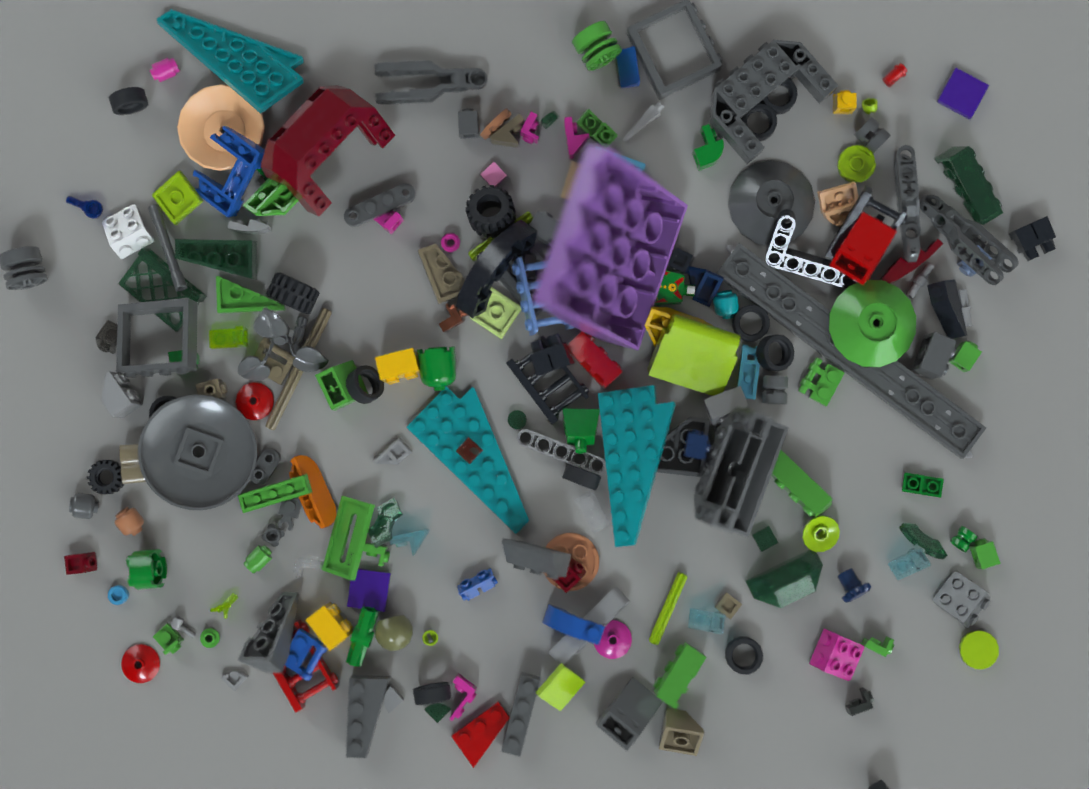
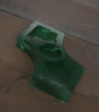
M395 498L377 507V520L368 530L375 548L393 539V525L403 515Z

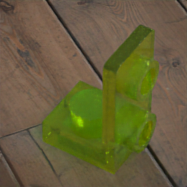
M235 326L232 329L209 330L210 349L248 347V328Z

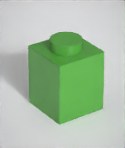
M971 341L961 342L954 356L948 362L961 371L967 372L970 371L982 351L978 349V345Z

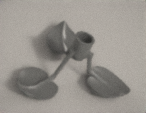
M265 306L254 322V330L262 337H272V342L262 361L256 356L244 358L238 366V374L252 381L267 379L270 375V367L265 363L274 344L284 345L286 342L289 344L292 356L295 357L293 365L301 371H318L325 367L329 360L320 351L309 346L301 347L295 353L291 341L292 337H289V326L279 315Z

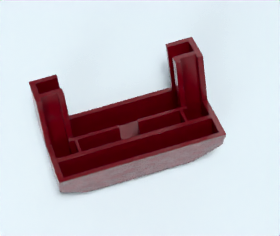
M339 85L320 86L268 140L261 168L267 178L284 184L307 212L319 217L332 202L310 177L312 173L356 127L360 129L371 145L375 146L378 143L381 148H384L394 138L395 134L376 108L351 89Z

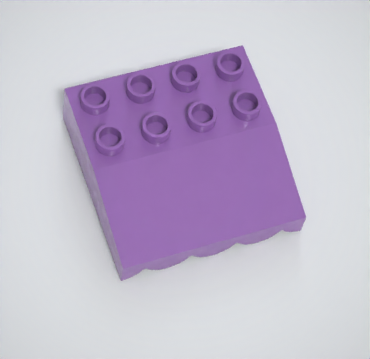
M587 144L533 302L559 320L601 341L639 350L646 330L645 323L648 314L656 301L688 205L608 147Z

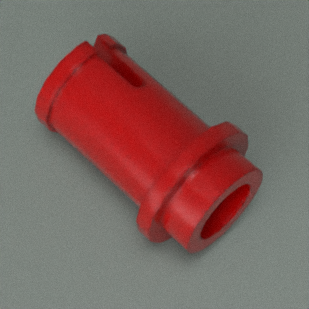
M901 63L896 64L894 69L882 78L884 84L889 88L892 87L901 77L906 76L907 69Z

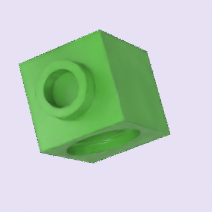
M983 538L974 541V545L969 546L977 569L983 570L1001 564L993 541Z

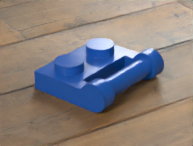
M300 628L291 642L285 666L299 674L304 680L310 681L313 676L312 672L322 654L326 653L327 647L321 640ZM314 646L316 651L307 667L304 668L302 665Z

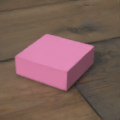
M495 162L480 174L489 185H494V187H497L507 177Z

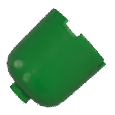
M447 346L425 349V352H423V349H417L420 379L424 385L433 387L434 391L445 390V386L451 385L455 381V346L449 347V350H447Z

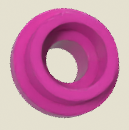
M454 233L445 234L441 240L442 248L447 252L456 251L460 246L459 237ZM453 240L454 245L448 246L447 242Z

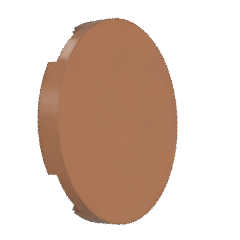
M563 533L554 537L546 545V548L571 554L570 561L575 559L586 570L583 578L569 591L584 588L596 576L599 568V555L594 544L585 536L578 533ZM546 577L550 583L561 589L551 578Z

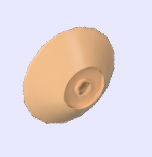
M220 84L205 87L192 95L180 111L177 125L180 145L188 157L203 168L218 171L233 169L237 158L210 138L211 135L216 133L218 136H221L222 127L228 126L261 146L265 130L263 115L228 85Z

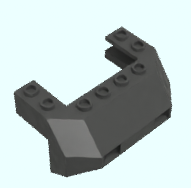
M736 407L716 430L715 441L710 447L708 460L702 468L701 479L695 487V518L722 530L749 537L789 427L776 423L773 418L758 412Z

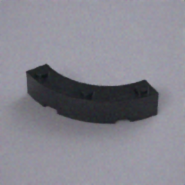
M519 220L514 224H510L477 256L476 262L457 295L456 307L471 318L486 312L487 304L492 294L490 289L494 281L500 280L509 268L510 260L515 256L517 258L520 257L527 250L534 247L538 231L524 221Z

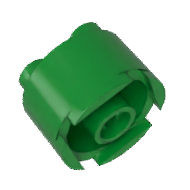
M160 549L134 551L132 555L127 556L126 564L129 567L128 585L130 587L142 590L164 586L165 583H162V580L167 578V563L165 557H161L160 553L162 551Z

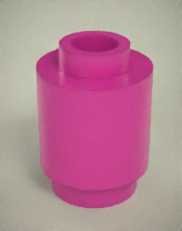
M166 58L151 65L153 69H150L154 80L158 79L159 82L176 76V73L180 72L174 58Z

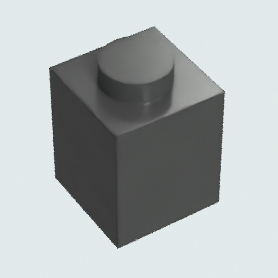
M466 108L458 112L460 139L479 138L477 111Z

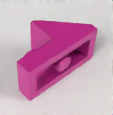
M572 117L564 118L568 155L569 159H573L587 142L590 134L574 135L577 134L576 122H572Z

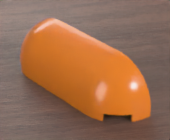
M298 455L293 457L290 461L292 463V471L289 472L290 479L307 474L311 485L312 493L299 496L311 523L315 522L320 528L332 525L336 519V506L319 467L308 456Z

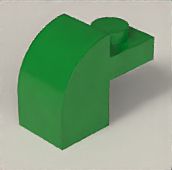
M709 124L702 126L700 130L705 145L694 149L692 152L698 171L716 164L724 149L723 139L715 141L717 139L714 128H710Z

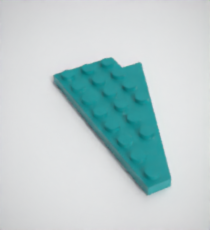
M172 9L157 18V24L260 114L304 83V79L294 71V69L304 63V59L300 55Z
M655 385L598 393L615 547L633 546L637 543L675 409V402L657 404Z
M446 386L445 390H442L406 428L517 534L529 522V518L476 390L472 387L459 399Z

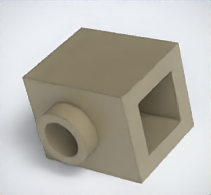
M221 379L195 384L198 395H208L220 399L227 398L226 393H228L226 383L222 382Z

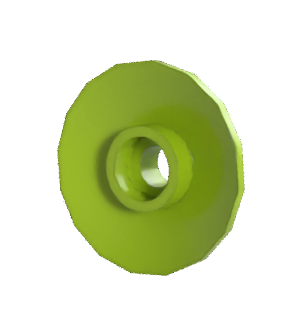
M818 516L817 518H812L805 525L802 538L804 544L810 550L824 552L831 549L837 543L840 529L833 518Z

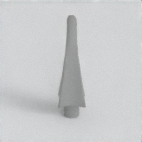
M658 102L655 106L651 104L623 140L625 142L628 141L639 130L661 116L660 111L664 108L661 102Z

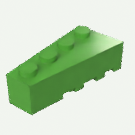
M780 450L771 475L775 479L774 483L780 489L784 488L789 493L788 496L795 503L798 502L808 516L813 518L821 516L832 505L833 498Z

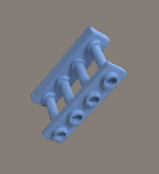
M518 257L512 264V271L517 278L516 289L521 295L522 301L520 306L522 312L525 313V328L529 331V335H535L538 332V327L561 323L565 325V330L575 328L556 317L536 320L534 309L541 307L532 301L530 290L537 289L540 281L527 282L525 272L544 269L546 261L523 264L522 257Z

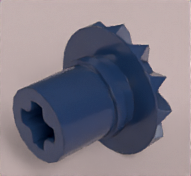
M853 568L837 576L846 593L842 596L844 602L856 600L871 589L869 582L862 584Z

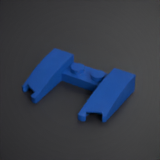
M223 126L222 128L226 131L221 136L215 133L210 138L237 158L225 185H221L198 170H194L193 176L199 178V188L194 189L200 197L229 218L237 216L244 202L241 198L255 170L261 169L265 149L230 127Z

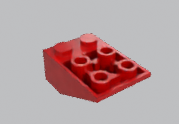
M863 211L840 246L830 266L864 285L871 277L895 237L897 230Z

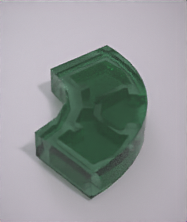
M902 523L899 527L903 535L913 545L917 544L925 550V554L937 559H945L948 556L940 542L927 536L916 524Z

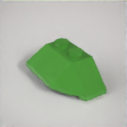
M268 178L243 206L256 216L286 215L298 200L284 184Z

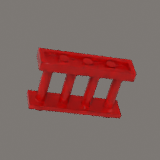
M301 619L294 623L297 629L293 630L292 640L300 628L308 633L310 632L308 625L305 622L302 623ZM314 646L310 650L312 656L316 651ZM322 656L312 673L320 669L326 679L303 693H298L295 688L296 683L303 679L299 674L288 676L285 671L286 666H284L282 673H273L295 713L306 706L304 704L306 699L330 686L332 691L339 687L337 675L334 672L331 673Z

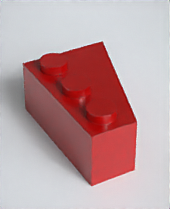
M581 331L567 344L568 351L603 389H606L623 371L615 360L612 361L607 356L608 353L603 347H598L594 343L595 339L591 335Z

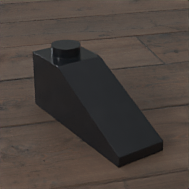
M944 280L927 285L931 304L946 336L951 339L968 336L955 280Z

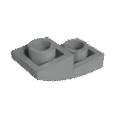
M257 218L256 221L250 219L249 224L238 219L236 222L229 221L227 227L231 231L243 234H263L272 230V227L268 225V221Z

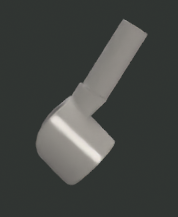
M175 616L171 622V627L175 630H181L193 638L195 634L185 626H182L184 619Z

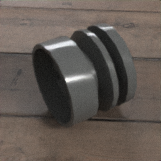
M20 247L0 254L1 270L9 271L3 275L4 280L7 281L5 285L8 290L29 289L48 280L47 274L44 273L45 267L35 266L42 262V256L38 247Z

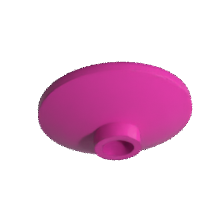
M611 620L605 626L599 645L594 644L597 652L608 659H617L624 656L629 651L632 643L630 630L622 622ZM611 637H615L617 641L616 643L611 644L609 642V639Z

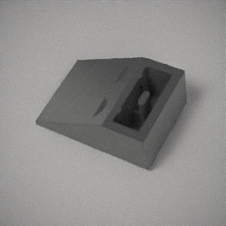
M632 677L598 718L596 725L628 751L663 701Z

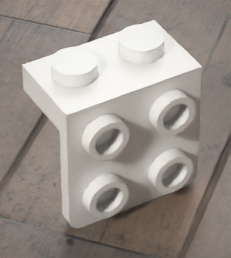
M135 204L102 221L109 245L121 259L155 242L154 237L144 226Z

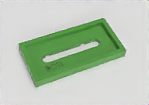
M341 496L322 567L323 571L349 580L356 579L375 505L347 496ZM356 514L357 519L346 560L343 563L341 557L344 554L350 531L349 526L352 524L353 516Z

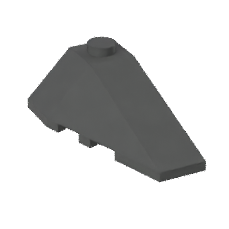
M282 592L269 609V616L263 623L260 622L257 626L258 631L253 638L249 637L245 642L238 659L241 663L264 672L282 673L290 652L299 600L298 592Z

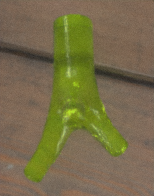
M233 592L222 604L211 608L210 612L217 611L220 613L223 611L224 619H227L229 608L239 597Z

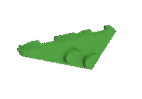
M216 276L217 313L261 312L265 306L272 311L285 310V305L220 276Z

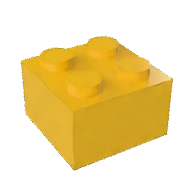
M414 348L375 357L380 380L389 385L400 382L399 379L401 378L407 380L418 378V374H420L417 351Z
M331 602L325 604L306 619L307 623L329 651L353 632L351 622L347 618L344 620L340 615V608Z

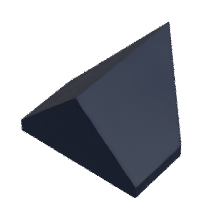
M690 266L688 270L690 285H695V294L692 300L710 307L724 277L707 269Z

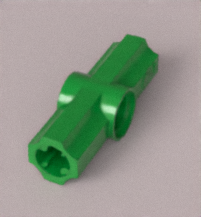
M362 607L358 623L351 635L350 642L352 643L346 658V662L351 666L362 667L367 649L370 647L374 637L373 630L379 613L375 608Z

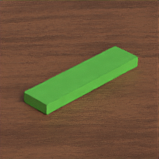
M305 474L239 494L238 499L242 512L246 513L312 493L308 475Z

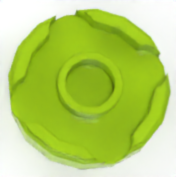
M862 145L846 148L840 154L837 161V169L840 176L848 182L862 183L872 176L876 168L873 153Z
M982 630L968 632L962 637L959 644L962 661L974 669L991 667L999 655V646L996 639L991 634Z

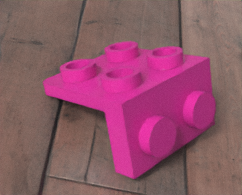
M824 628L809 664L826 673L850 681L863 653L864 646Z

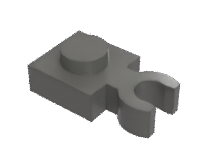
M299 498L281 502L278 514L284 516L279 520L278 528H282L283 523L288 522V530L291 531L293 529L294 523L292 518L299 517L302 506Z

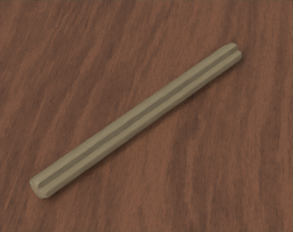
M326 308L321 309L303 347H316L332 314L330 310ZM295 366L265 424V427L270 430L276 429L304 372Z

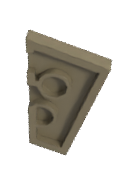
M436 244L419 249L417 252L438 304L457 298L465 281L462 274L456 270Z

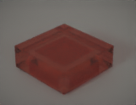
M469 437L456 450L469 464L483 451Z

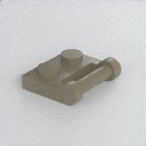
M264 337L261 340L254 354L261 361L266 355L264 351L271 344L269 338ZM274 344L272 352L288 361L284 365L269 356L265 364L270 367L268 378L282 385L293 367V359L295 357Z

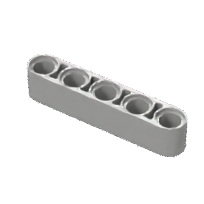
M523 429L517 434L518 443L526 448L594 474H601L606 469L605 460L599 456L588 452L583 453L585 461L582 464H577L574 461V456L577 454L575 447L529 429ZM527 432L531 435L529 443L521 442L520 436L522 433ZM542 439L549 442V447L546 450H541L538 447V442ZM559 446H564L567 449L566 456H557L556 449ZM600 460L603 467L600 471L593 470V461Z
M615 587L584 619L606 626L627 606L630 600ZM565 635L549 651V654L559 665L561 663L566 665L589 642Z

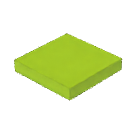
M182 171L176 172L152 194L174 225L180 223L204 202Z
M561 663L536 691V694L561 711L586 682Z

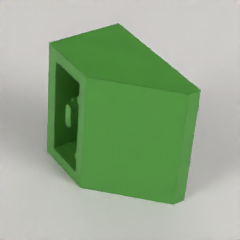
M353 360L333 366L315 375L333 411L355 402L346 388L348 374L357 369ZM359 375L358 383L361 389L369 394L361 375Z

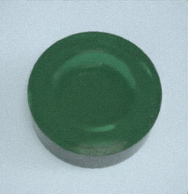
M515 410L509 414L508 424L511 428L518 430L526 425L527 418L522 411Z

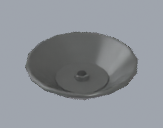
M768 160L754 163L739 174L731 187L728 206L732 221L742 235L757 244L768 245L777 217L785 209L793 211L796 220L790 242L803 234L813 219L815 199L812 186L801 171L788 163ZM771 198H776L777 203H772ZM784 218L782 220V222L786 224L792 221L789 218ZM777 236L776 239L782 241L785 237Z

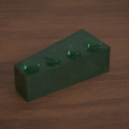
M175 239V259L250 279H257V241Z

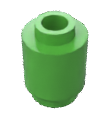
M258 545L245 558L246 561L243 564L250 572L255 574L272 559V551L266 545Z

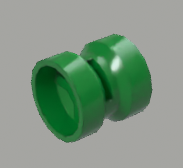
M961 526L958 529V534L953 536L950 542L966 553L970 543L974 542L977 536L966 527Z

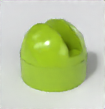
M868 98L862 101L863 112L870 115L871 112L875 113L877 111L878 103L876 99Z
M433 630L424 632L422 636L423 643L428 646L435 645L438 641L437 633ZM428 633L430 634V637L433 641L431 643L429 642L426 635Z

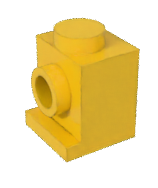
M842 90L837 94H833V114H852L857 108V93Z

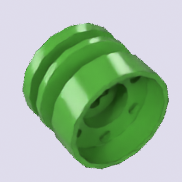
M599 21L578 33L572 40V45L577 53L584 54L582 62L586 63L588 71H594L609 64L622 52V48L617 44L616 38L608 39L612 35V31L606 21Z

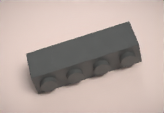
M525 672L521 673L501 752L520 757L537 695L536 691L540 683V676Z

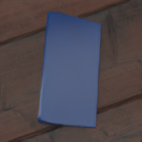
M635 46L624 48L616 57L621 89L640 85Z

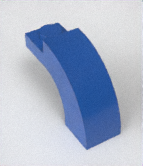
M548 604L542 621L545 625L561 633L599 645L605 629L604 625L581 618L551 604Z

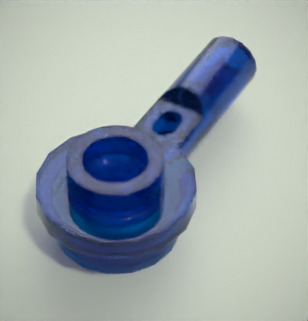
M71 196L66 198V203L81 208L89 218L96 219L103 213V206L97 200L84 202Z

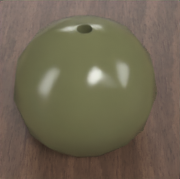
M404 615L380 620L375 626V638L378 644L389 651H398L405 648L413 636L412 624Z

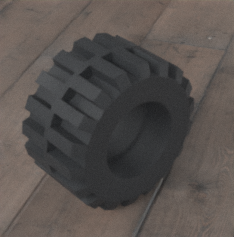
M490 185V188H486V186H482L481 190H475V194L471 193L469 196L470 200H467V207L465 209L473 231H476L479 236L483 234L484 238L489 236L496 238V235L503 232L510 224H514L516 211L513 200L506 190H502V187L498 186L495 188L494 185ZM489 207L500 208V211L492 217L481 215Z
M280 272L275 273L266 292L268 297L304 314H311L320 294L317 289Z

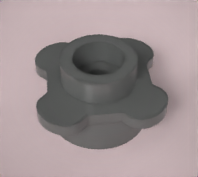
M269 524L268 529L262 534V540L276 547L279 545V540L285 536V532L277 529L275 524Z

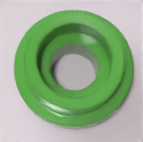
M208 628L201 633L200 641L203 646L213 648L219 643L220 635L217 630ZM207 635L212 636L213 640L211 642L207 640Z

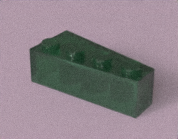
M970 146L952 147L934 158L937 164L941 162L946 169L943 171L946 178H950L954 182L953 189L956 194L965 199L963 205L974 222L985 225L1003 214L1002 204L995 197L993 186L986 180L984 176L985 171L978 164L976 153Z

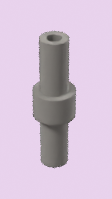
M927 263L921 274H918L913 280L914 284L906 294L908 297L913 299L920 287L925 285L927 277L934 268L932 264Z

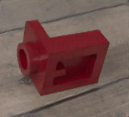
M95 552L64 556L66 575L97 571Z
M572 559L569 562L566 577H558V580H552L567 593L583 578L586 570L581 563Z

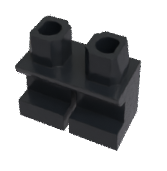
M1048 216L1008 234L1018 247V254L1023 253L1027 261L1039 257L1035 248L1040 245L1044 254L1056 249L1053 241L1056 235Z
M559 333L548 336L551 347L546 349L542 339L531 342L533 353L530 356L536 376L574 364V360L568 351L567 343L562 341Z

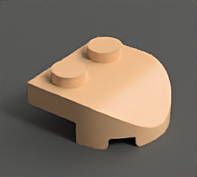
M850 182L817 192L821 213L824 218L830 223L841 227L859 197L856 183Z

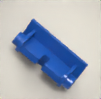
M490 568L480 571L471 579L463 580L457 585V589L463 601H469L480 595L477 588L481 587L484 593L496 587L495 584L498 581Z

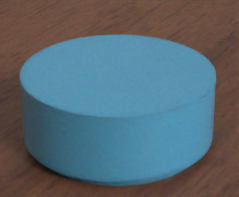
M122 585L113 586L108 591V599L114 605L125 603L129 597L127 588Z

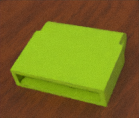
M673 314L668 327H663L647 367L648 375L711 396L723 393L738 358L736 351L740 343V335Z

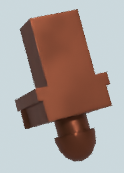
M449 303L445 304L451 317L439 323L443 332H447L465 321L463 316H467L462 310H458L454 304L451 306Z

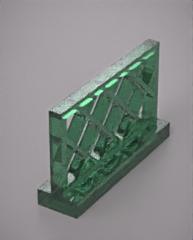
M142 248L139 251L138 258L118 283L139 302L189 298L199 305L207 297L184 277L187 288L183 291H176L177 297L168 298L167 286H174L168 263L150 248ZM142 261L147 264L148 273L139 274V264ZM153 274H159L162 277L163 285L154 286ZM148 275L150 286L141 287L140 276ZM135 276L137 288H130L126 282L130 277ZM163 287L164 298L155 299L154 288ZM150 288L151 300H145L142 297L141 289ZM183 311L179 312L180 321L177 325L171 322L170 313L155 314L175 332H178L183 326Z

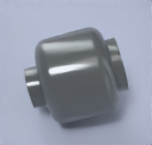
M77 493L70 499L69 512L72 513L74 518L91 519L93 513L98 512L99 502H95V496L92 494Z

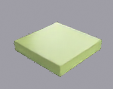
M491 287L492 294L487 304L486 312L474 318L470 317V319L500 339H503L521 312V306Z

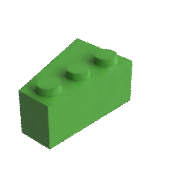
M686 642L677 647L674 653L676 655L674 660L668 661L664 667L666 672L662 678L658 677L653 684V687H655L653 691L656 697L674 709H677L679 706L677 701L682 694H686L687 686L692 678H695L707 658L703 653Z

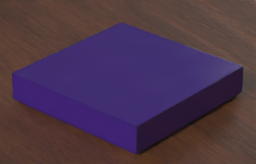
M955 68L937 103L970 120L989 85Z
M358 569L356 579L350 580L347 607L362 609L363 606L385 612L391 573Z

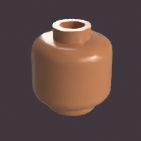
M126 507L115 515V525L123 535L132 534L135 536L143 530L141 526L144 524V519L135 508L129 509Z

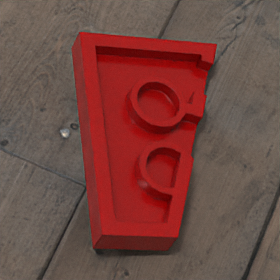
M499 701L451 735L473 768L510 718Z

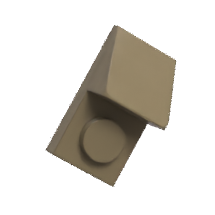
M520 114L514 117L489 137L490 142L495 145L519 147V143L512 134H517L521 131L524 125L523 117Z

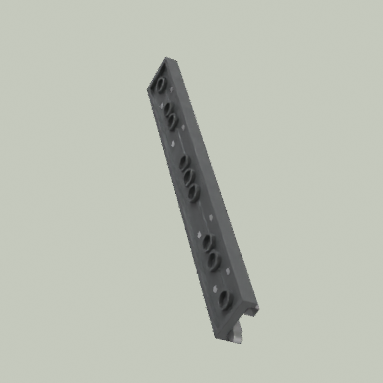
M740 243L736 247L733 245L726 247L730 256L716 273L724 277L723 281L753 304L762 307L769 316L960 459L973 457L970 450L986 430L984 425L898 361L882 367H862L847 360L835 347L830 335V310Z

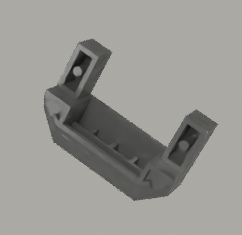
M773 40L769 44L765 42L759 47V52L755 56L753 54L749 55L743 61L745 63L740 68L738 66L729 73L730 76L726 80L722 78L714 85L715 89L711 97L709 123L714 128L717 136L720 139L724 137L746 164L762 153L765 147L741 120L743 115L788 78L792 80L796 77L819 104L838 87V84L801 42Z

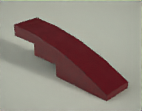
M936 239L925 251L920 249L916 262H907L900 257L879 280L890 284L924 263L944 243Z

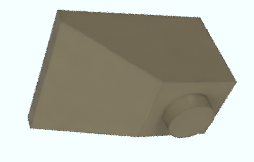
M666 708L659 750L697 756L704 736V729L687 711Z

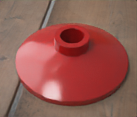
M248 383L238 391L236 396L237 409L249 420L265 418L270 414L274 406V396L271 390L262 383ZM253 397L256 398V403L254 405L250 403V400Z
M138 644L132 646L122 657V671L132 682H148L159 672L160 657L156 650L149 645ZM137 661L141 662V668L136 666Z

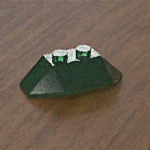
M809 549L745 582L754 599L783 608L816 592L823 564L817 552Z

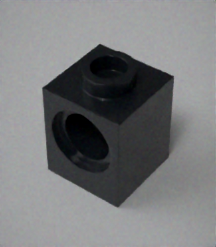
M676 247L668 265L687 274L695 257Z

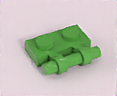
M816 357L814 362L810 363L806 377L802 378L798 392L805 394L807 389L812 390L809 398L826 407L845 372L830 364H826L824 370L821 369L822 360ZM815 374H818L820 377L815 385L812 383Z

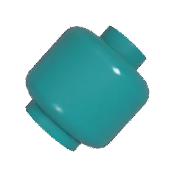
M732 290L717 292V295L713 298L715 314L722 316V319L733 318V314L739 311L737 294L732 293Z

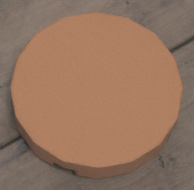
M507 108L503 110L487 125L480 136L487 140L500 128L504 121L511 117L512 113Z

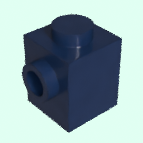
M692 430V433H687L683 456L705 459V453L709 452L711 441L708 440V436L704 435V431Z

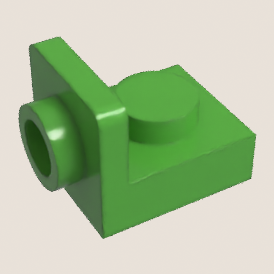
M365 542L363 551L366 552L367 556L377 557L380 554L378 566H384L385 562L388 563L390 551H387L388 546Z
M167 623L153 636L165 650L163 651L165 655L176 653L182 647L180 643L184 641L180 634L171 627L170 623Z
M886 636L882 646H880L882 642L873 637L870 640L863 638L861 645L886 657L887 654L893 651L894 639Z

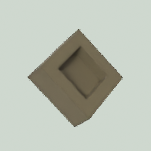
M725 592L715 608L731 620L742 604Z

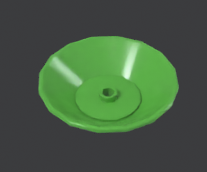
M868 280L864 285L860 283L850 285L836 298L829 314V332L835 347L847 360L862 367H882L897 361L909 350L916 334V314L910 299L898 287L883 280ZM874 319H877L879 321L878 326H874Z

